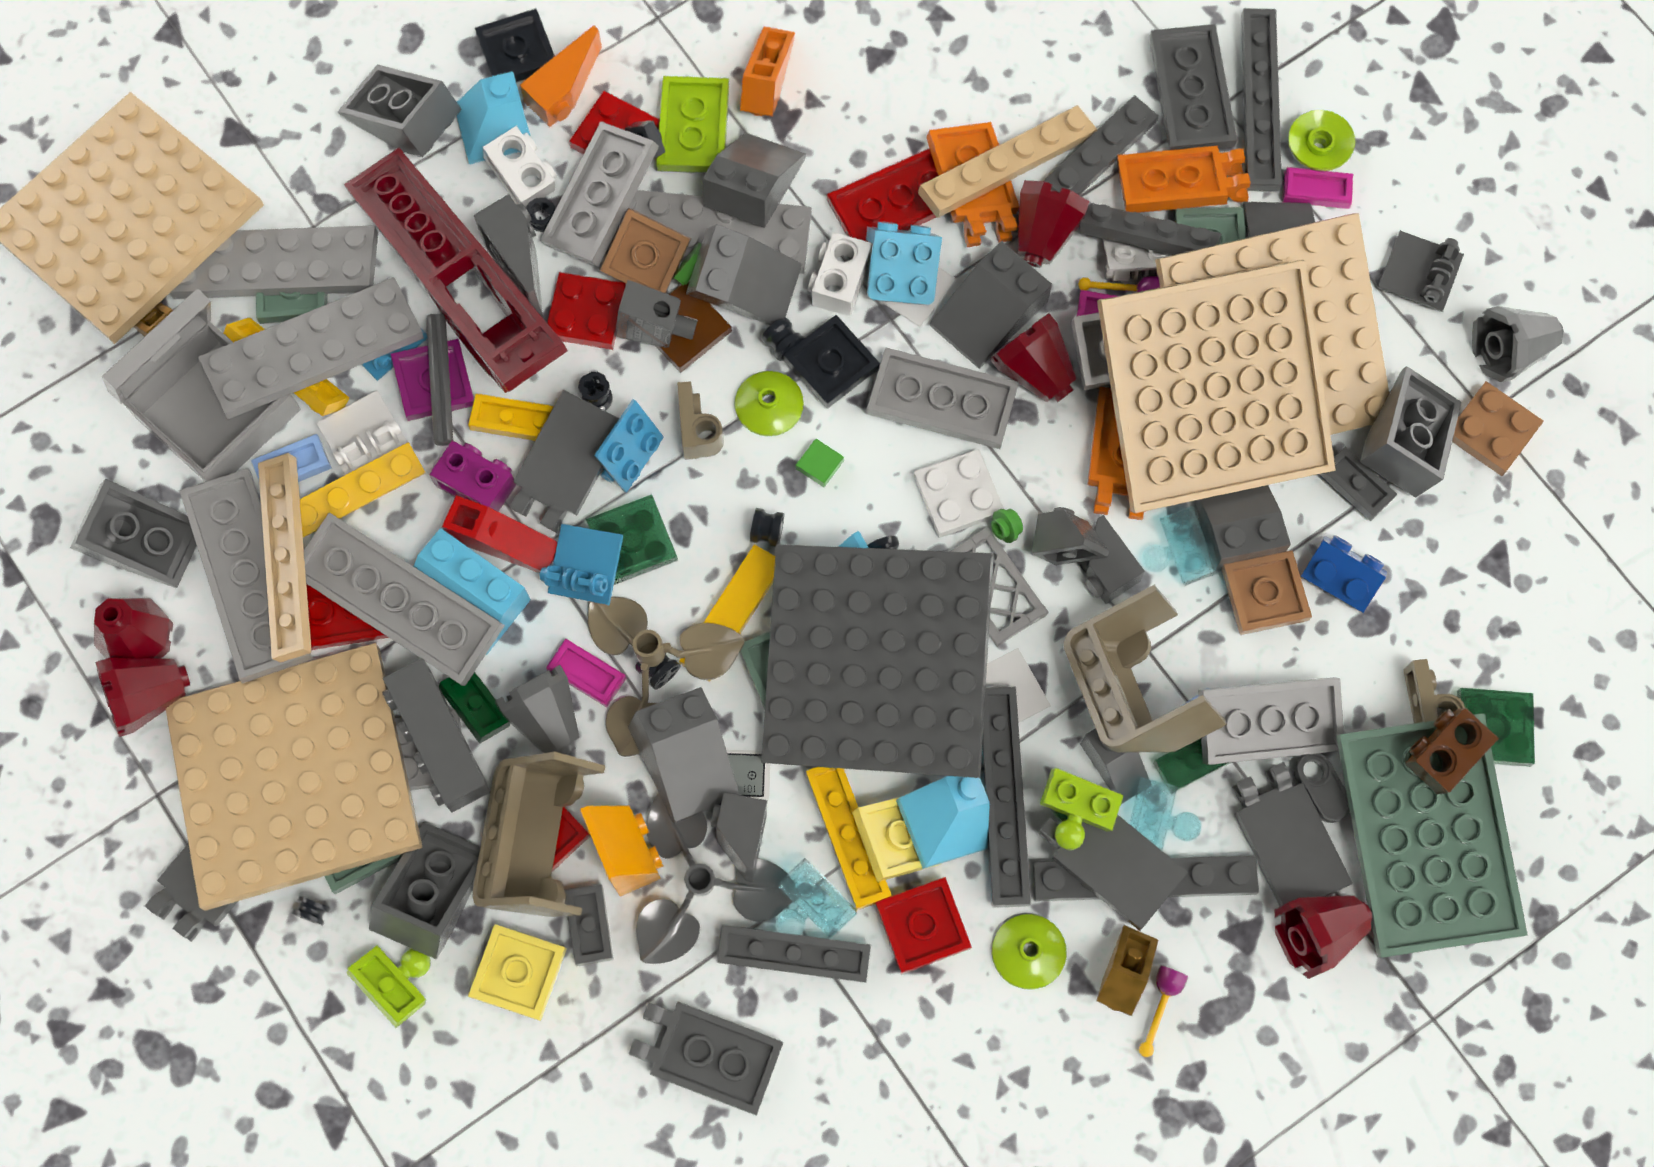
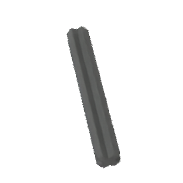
M439 313L430 314L426 318L433 438L437 446H448L453 440L447 328L445 316Z

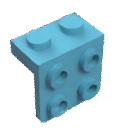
M878 222L877 228L867 227L866 240L873 244L867 287L868 297L881 301L932 304L935 299L942 237L931 233V227L911 225V230L906 231L898 230V224Z

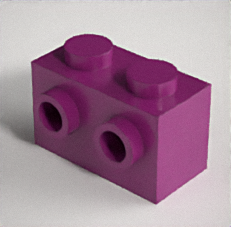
M452 440L429 474L434 485L453 497L457 495L499 512L516 487L511 473L512 469L497 459H494L493 462L482 457V452L469 443H464L462 446Z

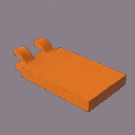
M992 122L929 130L926 136L938 176L999 145ZM1010 180L952 210L950 213L953 223H964V237L967 247L980 246V236L985 235L987 232L984 223L995 222V231L999 243L1001 241H1011L1013 238L1011 231H1016L1018 228L1013 215L1017 214L1020 206Z
M1218 146L1118 155L1117 167L1125 211L1140 213L1226 205L1228 197L1235 202H1248L1247 188H1250L1251 182L1249 173H1243L1242 163H1245L1243 148L1219 153Z
M1100 387L1098 391L1087 482L1088 486L1097 487L1094 513L1108 515L1112 494L1128 496L1111 388ZM1129 508L1128 518L1143 520L1144 512L1146 511L1133 513Z

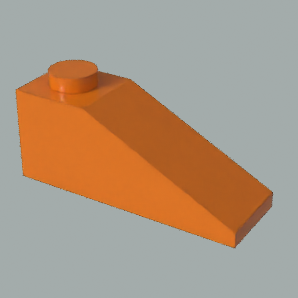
M595 25L519 85L524 103L549 127L557 121H563L570 115L602 48L599 29Z
M763 26L743 74L740 111L750 112L756 116H773L780 98L795 39V32Z

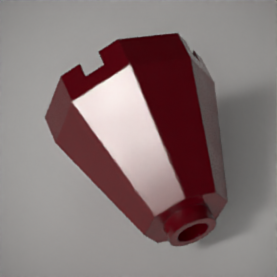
M1024 180L1020 192L1018 254L1023 256V259L1029 265L1041 268L1042 264L1050 265L1079 228L1087 213L1089 201L1061 187L1059 192L1051 189L1053 184L1044 181Z
M1050 313L1039 319L1031 328L1021 333L990 358L991 362L1000 372L1019 382L1021 386L1046 402L1053 397L1059 402L1074 390L1070 384L1076 380V376L1058 323Z
M108 598L95 609L94 646L105 659H161L170 652L171 641L169 640L170 631L172 632L173 622L151 598Z
M107 658L95 662L105 699L119 737L134 733L163 713L167 707L179 698L186 696L184 687L191 686L185 666L177 667L174 659Z
M1355 896L1302 897L1274 910L1275 918L1281 916V924L1275 926V935L1289 964L1295 969L1302 966L1307 970V972L1302 973L1307 979L1333 969L1371 931V910L1365 902L1360 901Z

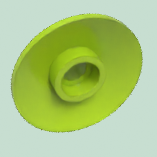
M1312 110L1302 114L1293 122L1288 134V145L1295 159L1302 165L1317 171H1330L1343 166L1351 158L1356 144L1354 131L1347 120L1339 114L1328 110ZM1315 143L1322 144L1324 148L1317 147Z
M763 371L750 376L741 384L735 397V411L739 421L746 429L761 436H777L792 429L801 418L804 407L803 395L797 383L789 376L776 371ZM765 395H773L775 400L771 403H766L763 401V397Z
M1023 914L1009 919L999 928L993 940L992 958L998 973L1008 983L1021 989L1033 990L1049 985L1060 975L1066 962L1067 949L1062 933L1051 921L1039 915ZM1028 943L1034 944L1037 947V955L1033 957L1027 956L1024 953V945Z

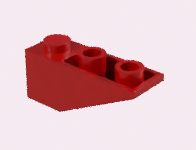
M457 495L442 525L444 531L467 547L540 573L543 567L547 568L552 564L556 554L558 541L488 506Z

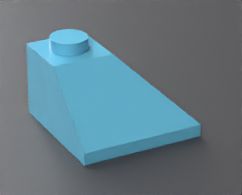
M513 72L480 79L457 101L462 109L458 113L457 119L469 165L486 161L483 157V147L515 126L518 127L522 134L527 132L530 135ZM509 148L503 155L506 156L520 151L515 148Z
M947 776L896 800L923 869L984 851L988 848L990 802L980 778Z

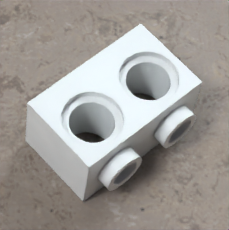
M515 126L483 147V157L516 205L521 202L526 208L528 203L535 198H544L555 191L554 179L557 175L547 160L542 162L535 151L538 149L531 136L527 132L522 134L518 127ZM509 148H515L521 152V155L516 159H508L503 153ZM533 175L538 177L541 182L535 187H529L523 183V179Z
M832 233L829 244L824 242L820 250L818 262L822 264L819 273L813 272L809 281L808 292L812 293V306L851 317L871 261L872 243L839 233ZM840 256H848L851 258V260L848 262H840L837 260V258ZM830 285L841 287L836 292L828 291L826 288Z

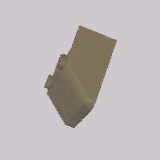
M1155 584L1074 627L1067 633L1064 639V650L1102 743L1114 752H1174L1227 725L1225 719L1204 695L1152 720L1131 668L1143 662L1151 651V641L1147 632L1178 616L1176 609Z
M558 752L504 759L499 763L493 775L473 886V901L476 906L547 917L581 916L582 908L565 904L566 892L560 880L551 878L562 809L565 806H571L582 796L584 791L583 777L585 775L604 773L605 765Z

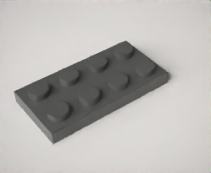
M1216 24L1151 30L1149 40L1168 150L1218 146V148L1235 147L1237 136Z

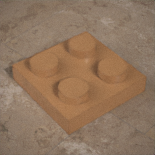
M628 208L600 271L626 284L630 280L667 293L692 238Z
M1485 381L1459 415L1452 442L1494 472L1503 476L1544 420Z
M1293 550L1223 565L1222 573L1240 635L1307 622L1312 618Z

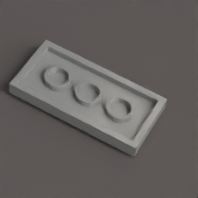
M600 122L540 241L546 246L599 266L659 146L653 140Z
M885 347L867 406V414L1001 449L1019 382Z
M1330 677L1198 690V697L1204 695L1225 719L1227 724L1201 738L1203 764L1212 765L1339 751L1336 735L1344 734L1340 678Z

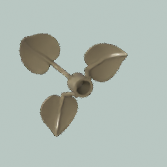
M611 597L610 605L590 602L588 625L595 645L606 654L620 655L630 644L633 646L637 660L641 664V701L633 696L620 698L612 704L606 716L607 732L618 754L623 757L640 754L628 729V725L636 711L657 704L648 703L649 667L659 665L663 661L665 653L668 652L677 658H685L686 670L692 676L701 680H713L721 677L731 668L745 644L744 637L726 626L713 623H699L688 627L682 632L680 644L684 651H679L671 647L670 643L663 644L657 632L647 630V614L637 602L623 597Z

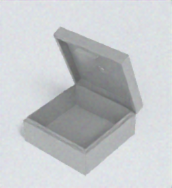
M197 288L110 368L102 378L108 392L120 404L123 403L141 424L203 481L207 482L235 473L301 409L293 396L289 394L227 420L198 357L233 342L210 322L211 301Z

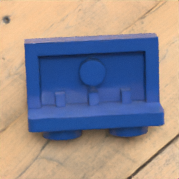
M1334 535L1332 539L1325 536L1301 574V577L1364 613L1387 576V571L1382 569L1384 563L1367 553L1364 557L1351 551L1353 545L1339 536Z

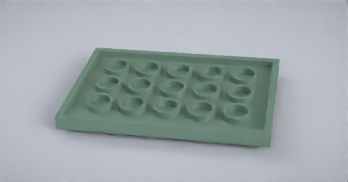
M1484 713L1474 715L1487 727ZM1435 721L1336 735L1366 901L1372 913L1371 928L1378 958L1528 936L1491 748L1452 791L1445 794L1437 795L1405 765L1412 756L1409 750L1415 742L1423 736L1429 738L1437 729L1433 725ZM1457 726L1454 733L1455 738L1460 744L1464 745L1467 740V733L1461 726ZM1433 752L1430 756V765L1435 771L1439 772L1442 769L1443 761L1437 753Z

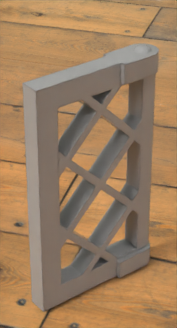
M986 527L951 550V552L972 551L976 553V548L986 542L997 557L996 560L993 559L995 568L992 579L991 602L994 590L1015 593L1012 612L990 608L991 614L1011 617L1009 626L1001 631L997 629L990 619L989 637L998 647L1019 632L1046 617L1049 612L994 537L989 527ZM998 566L1006 569L1017 585L1016 588L995 584ZM1019 594L1024 595L1033 607V610L1027 614L1015 613Z

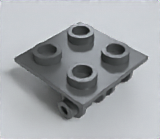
M1400 230L1378 289L1443 312L1464 256L1460 252L1459 242L1456 239L1447 238L1445 242L1439 245Z

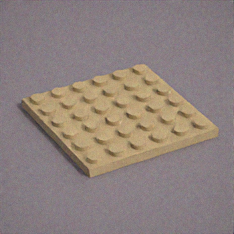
M129 92L0 208V244L115 344L261 209L264 203L254 192L138 97Z
M1359 213L1343 215L1155 259L1160 288L1306 260L1330 434L1333 435L1373 425L1389 395V387Z
M1306 260L1097 300L1131 512L1139 513L1336 471Z
M376 643L295 665L245 683L239 681L182 697L166 708L198 902L202 910L206 911L423 848L394 713L391 711L382 693L388 688L383 680L385 671L380 648Z

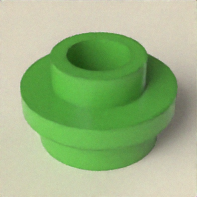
M999 509L993 513L991 528L998 539L1006 543H1012L1023 532V523L1017 512L1013 509Z

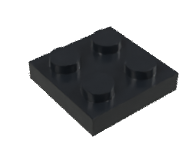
M537 8L475 27V32L491 76L513 72L516 82L529 78L555 57Z
M837 315L833 316L783 354L785 363L826 409L879 370L880 362Z

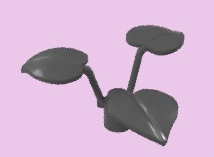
M657 794L648 814L647 828L649 833L647 837L651 847L655 846L659 856L662 858H674L682 851L689 865L684 877L688 892L680 908L669 899H658L647 904L641 911L637 920L636 933L640 960L643 963H667L680 958L693 948L699 937L700 924L694 916L685 912L694 896H705L713 890L714 886L737 890L733 899L736 910L744 918L755 922H763L776 917L799 897L800 891L791 876L776 864L763 859H758L753 882L745 881L738 870H736L737 883L715 878L713 870L705 864H696L688 848L699 846L705 839L708 827L704 813L702 812L673 824L660 794Z

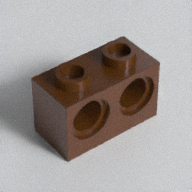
M1466 707L1453 711L1448 709L1442 713L1433 725L1437 729L1429 738L1426 736L1421 737L1409 750L1412 756L1405 765L1437 795L1450 793L1499 739ZM1457 726H1461L1467 733V740L1464 745L1460 744L1455 738L1454 733ZM1433 752L1437 753L1443 761L1442 769L1439 772L1435 771L1430 765V756Z

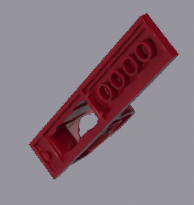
M397 148L344 184L349 194L420 281L465 348L504 393L510 392L568 351L563 341L400 148ZM472 268H475L484 285L507 316L484 333L481 332L460 303L456 304L446 287Z

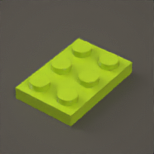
M663 76L659 131L666 152L657 157L658 171L706 173L715 157L726 148L729 78Z

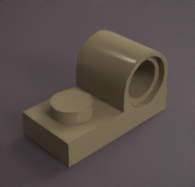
M691 381L677 382L682 447L685 460L716 455L724 445L721 421L712 414H702L700 393H693ZM703 431L715 433L714 437L708 440L698 437Z
M1428 659L1413 660L1403 669L1414 723L1437 720L1439 717L1437 708L1453 711L1465 707L1459 697L1453 694L1434 695L1437 681L1434 671L1429 669Z

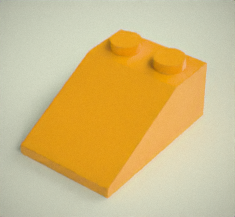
M630 805L585 806L580 809L606 874L620 897L661 879L657 869L663 867L656 847L654 846L649 849L643 835L648 834L649 830L641 813L634 815Z

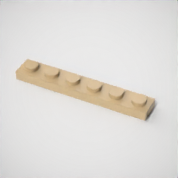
M1077 105L920 185L918 194L935 216L939 218L1084 143L1098 129Z
M290 453L258 463L272 659L280 663L312 653L297 459Z

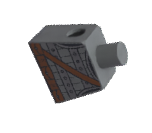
M628 280L618 310L615 337L668 348L672 335L692 340L698 320L678 314L681 303L679 298Z

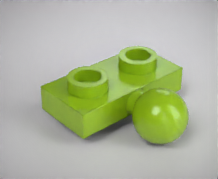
M1054 768L1051 769L1040 805L1068 816L1067 820L1057 826L1055 839L1060 847L1066 850H1074L1080 847L1085 839V831L1081 825L1082 822L1107 832L1113 830L1124 795Z
M376 945L347 968V975L392 1025L397 1028L425 1005L426 998L408 978L424 976L430 968L431 960L429 956L414 949H409L403 954L400 966L397 967Z

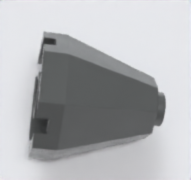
M1502 306L1486 309L1482 313L1484 316L1477 318L1473 322V354L1475 358L1482 355L1486 365H1479L1483 374L1500 382L1513 380L1562 344L1564 334L1562 324L1553 315Z
M561 665L551 671L554 675L553 677L548 670L510 691V695L507 696L508 702H505L503 697L495 700L494 703L500 714L542 753L558 752L567 754L576 749L573 741L579 739V733L568 678Z

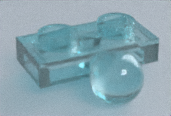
M1193 506L1159 518L1169 546L1163 547L1154 544L1145 548L1141 560L1143 566L1148 571L1161 572L1166 569L1170 560L1174 559L1182 583L1185 586L1218 574L1205 534Z
M1140 777L1129 824L1162 851L1167 830H1172L1174 835L1182 841L1196 839L1201 832L1202 826L1200 819L1195 814L1182 812L1176 816L1171 815L1178 786Z
M806 858L778 882V887L798 906L796 909H785L777 916L776 928L780 933L801 935L805 929V920L809 917L831 939L857 914L856 908Z

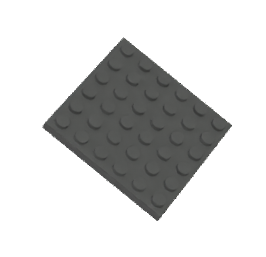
M776 544L761 763L980 778L994 555L992 553Z

